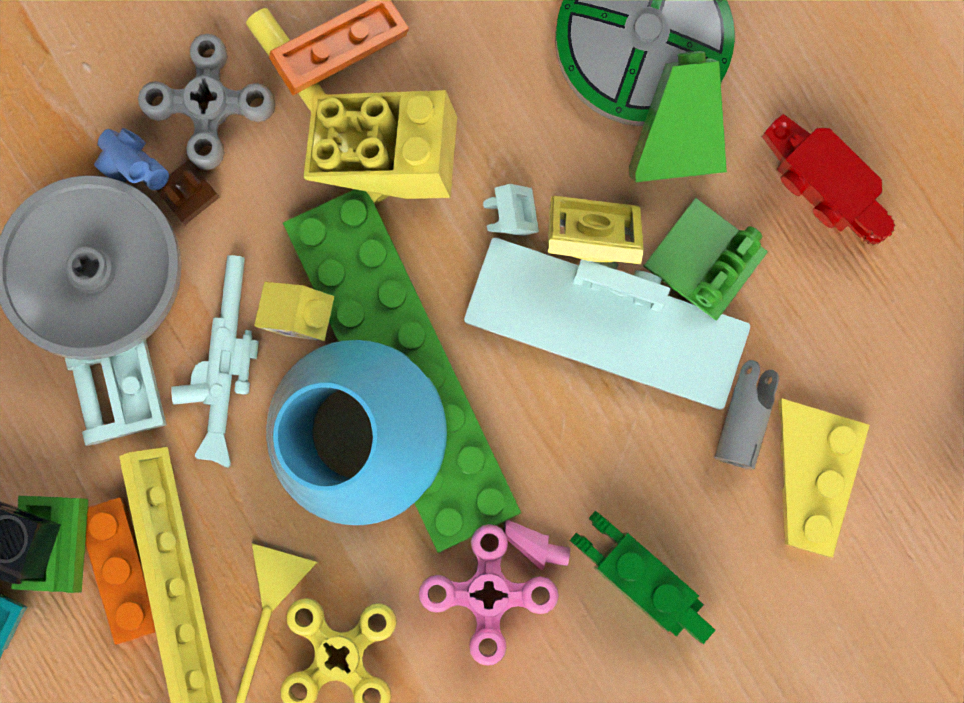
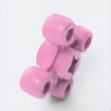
M492 524L482 525L472 535L471 546L477 557L478 567L471 579L458 583L442 575H433L425 579L419 589L420 602L429 611L438 613L452 606L460 605L467 607L473 612L476 617L477 627L470 639V654L479 664L487 666L498 663L505 655L507 646L505 638L500 632L499 624L506 610L511 607L520 606L527 608L532 613L544 614L555 607L559 597L556 585L546 577H533L527 582L519 584L510 582L504 577L501 572L500 563L502 556L507 550V535L503 529ZM489 533L495 535L498 539V547L491 552L483 550L480 544L481 538ZM492 581L494 589L507 593V596L494 599L493 607H484L483 599L470 596V592L475 593L476 590H482L484 582ZM433 585L444 587L446 598L441 602L432 601L428 594L430 587ZM539 586L545 587L548 591V599L541 604L533 602L531 597L532 591ZM491 638L497 643L496 650L492 654H483L479 650V643L483 639Z

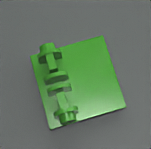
M695 198L643 267L660 277L663 282L717 321L768 251L761 247L760 240L763 236L756 228L748 226L746 230H738Z

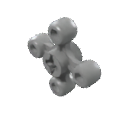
M202 34L196 37L190 46V57L196 66L197 73L196 77L189 81L185 89L176 90L161 82H149L140 90L138 103L143 113L153 120H166L176 113L189 116L194 122L195 130L187 143V155L191 162L199 169L209 170L219 166L224 158V146L218 137V127L225 122L229 115L239 114L245 116L250 121L261 122L271 117L276 104L272 92L263 84L252 83L237 91L223 86L219 75L220 70L227 61L226 47L217 36ZM215 50L212 56L202 57L205 51ZM210 91L215 101H209L208 109H205L204 113L199 103L206 101V96L209 95ZM156 97H163V101L159 105H151ZM254 99H264L259 107L250 106ZM212 146V150L208 155H199L201 148Z

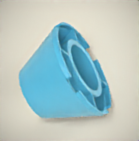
M347 340L331 343L310 352L286 373L279 383L269 407L266 441L269 458L277 478L288 494L300 506L330 522L343 525H368L388 520L403 513L430 488L444 458L447 442V424L443 404L434 384L408 356L381 343ZM338 390L348 393L363 406L372 426L373 441L370 455L363 468L352 478L342 476L331 470L321 460L313 440V424L318 409L330 395Z

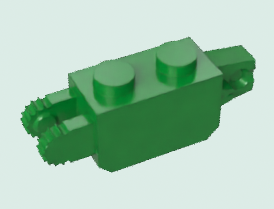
M594 511L588 519L600 533L607 535L615 542L603 556L583 535L575 533L569 541L596 564L593 567L662 629L670 631L676 637L685 629L697 641L704 644L715 632V629L697 613L704 605L698 599L699 595L629 533L620 532L600 513Z

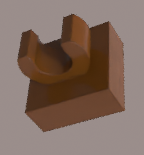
M187 160L169 175L168 182L164 187L156 190L184 225L220 198L190 160Z

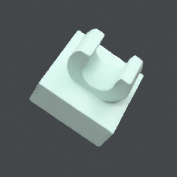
M514 184L494 188L496 197L488 198L483 202L484 208L498 209L499 221L487 225V231L520 236L539 232L532 188Z

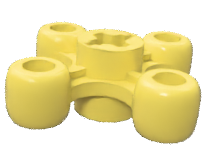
M303 598L292 603L286 615L287 624L295 634L304 636L311 641L314 646L315 657L309 668L290 674L282 682L280 693L283 702L314 703L321 687L329 681L337 680L344 682L350 687L353 692L354 703H369L364 697V692L368 688H375L380 692L381 700L378 703H390V687L382 678L372 676L367 672L363 665V654L368 645L375 641L387 639L395 631L397 620L394 611L382 603L371 604L361 613L355 628L348 632H338L328 626L325 621L324 610L317 601ZM303 608L310 610L313 614V621L307 626L301 624L298 620V613ZM378 613L385 617L387 623L385 629L375 630L371 627L370 618L373 614ZM331 645L336 649H340L343 646L348 648L350 653L345 658L349 664L348 667L341 663L333 667L329 663L328 659L332 656V651L329 649ZM294 683L305 685L307 688V696L300 699L294 696L292 692Z

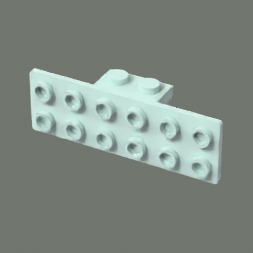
M496 237L492 238L464 317L466 324L718 410L725 407L749 334V323L724 314L716 321L694 304L668 296L670 288L661 285L662 279L645 271L636 270L635 274L631 275L617 270L618 264L616 262H592L581 259L579 265Z

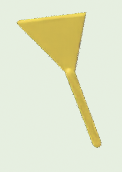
M252 543L263 610L237 694L236 703H245L271 613L318 562Z

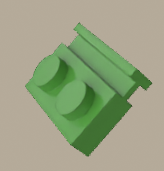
M18 496L17 508L59 523L61 527L43 578H24L22 584L12 583L11 589L81 593L88 499Z

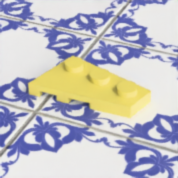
M781 398L778 400L779 416H781L782 434L780 450L781 458H783L784 488H782L785 544L833 558L870 425Z

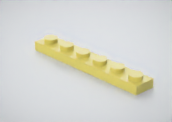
M168 447L123 454L119 456L170 702L222 703Z

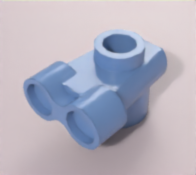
M108 128L100 135L97 144L102 149V152L94 163L100 172L109 178L124 183L127 180L131 183L143 181L151 190H159L166 185L169 179L168 171L157 160L150 158L142 151L146 142L141 137L125 128H122L120 133Z

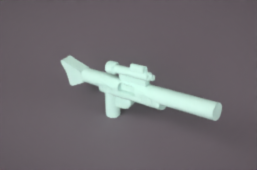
M228 255L226 260L220 318H213L208 361H202L195 365L190 385L171 387L173 405L203 402V404L210 405L208 433L196 451L195 457L201 460L217 462L226 468L231 466L224 434L226 433L232 375L238 376L234 391L237 394H248L250 389L248 381L250 359H257L259 341L253 340L252 331L245 330L243 339L236 338L245 258Z

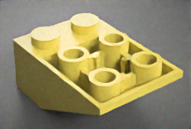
M446 90L313 95L304 179L405 199L451 198L457 114Z

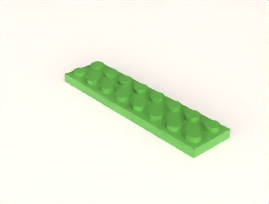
M354 189L283 222L313 289L335 296L329 323L338 342L347 340L372 341L390 346L402 352L420 368L427 378H430L441 398L447 424L445 454L434 482L415 502V506L437 552L439 553L471 538L476 529L482 525H498L521 514L405 267L368 193Z

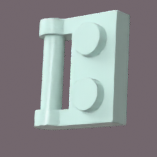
M146 339L128 351L103 359L78 360L65 357L67 370L73 371L86 430L82 431L85 446L104 443L115 438L167 425ZM97 363L102 365L115 420L114 423L106 425L103 422L90 367Z

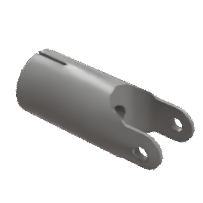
M749 360L742 366L714 457L724 463L755 470L779 382L778 373L772 369L767 370L761 375L758 387L756 388L760 374V365L754 360ZM752 368L751 373L747 374L748 369ZM772 377V382L768 384L769 378Z

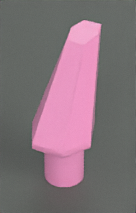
M510 520L505 521L504 532L507 535V540L540 570H543L545 562L568 566L570 557L569 547L548 544V535H543Z

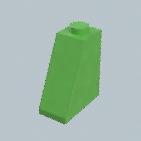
M705 51L677 54L678 62L665 63L629 165V176L635 182L727 172L719 61L711 58L706 59Z

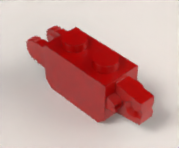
M782 114L761 136L781 162L777 170L782 174L780 179L784 186L796 196L803 195L814 206V215L828 228L835 227L839 232L848 226L859 238L862 237L864 239L863 242L866 241L867 244L871 243L872 245L883 242L895 231L894 227L896 225L894 224L895 220L891 218L892 215L889 216L887 214L888 211L875 200L882 193V179L830 128H816L810 134L789 117Z

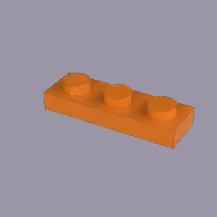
M368 0L271 50L269 59L291 94L295 95L407 36L409 27L391 0Z
M124 497L88 507L85 544L114 644L118 645L155 633L156 630L137 540Z

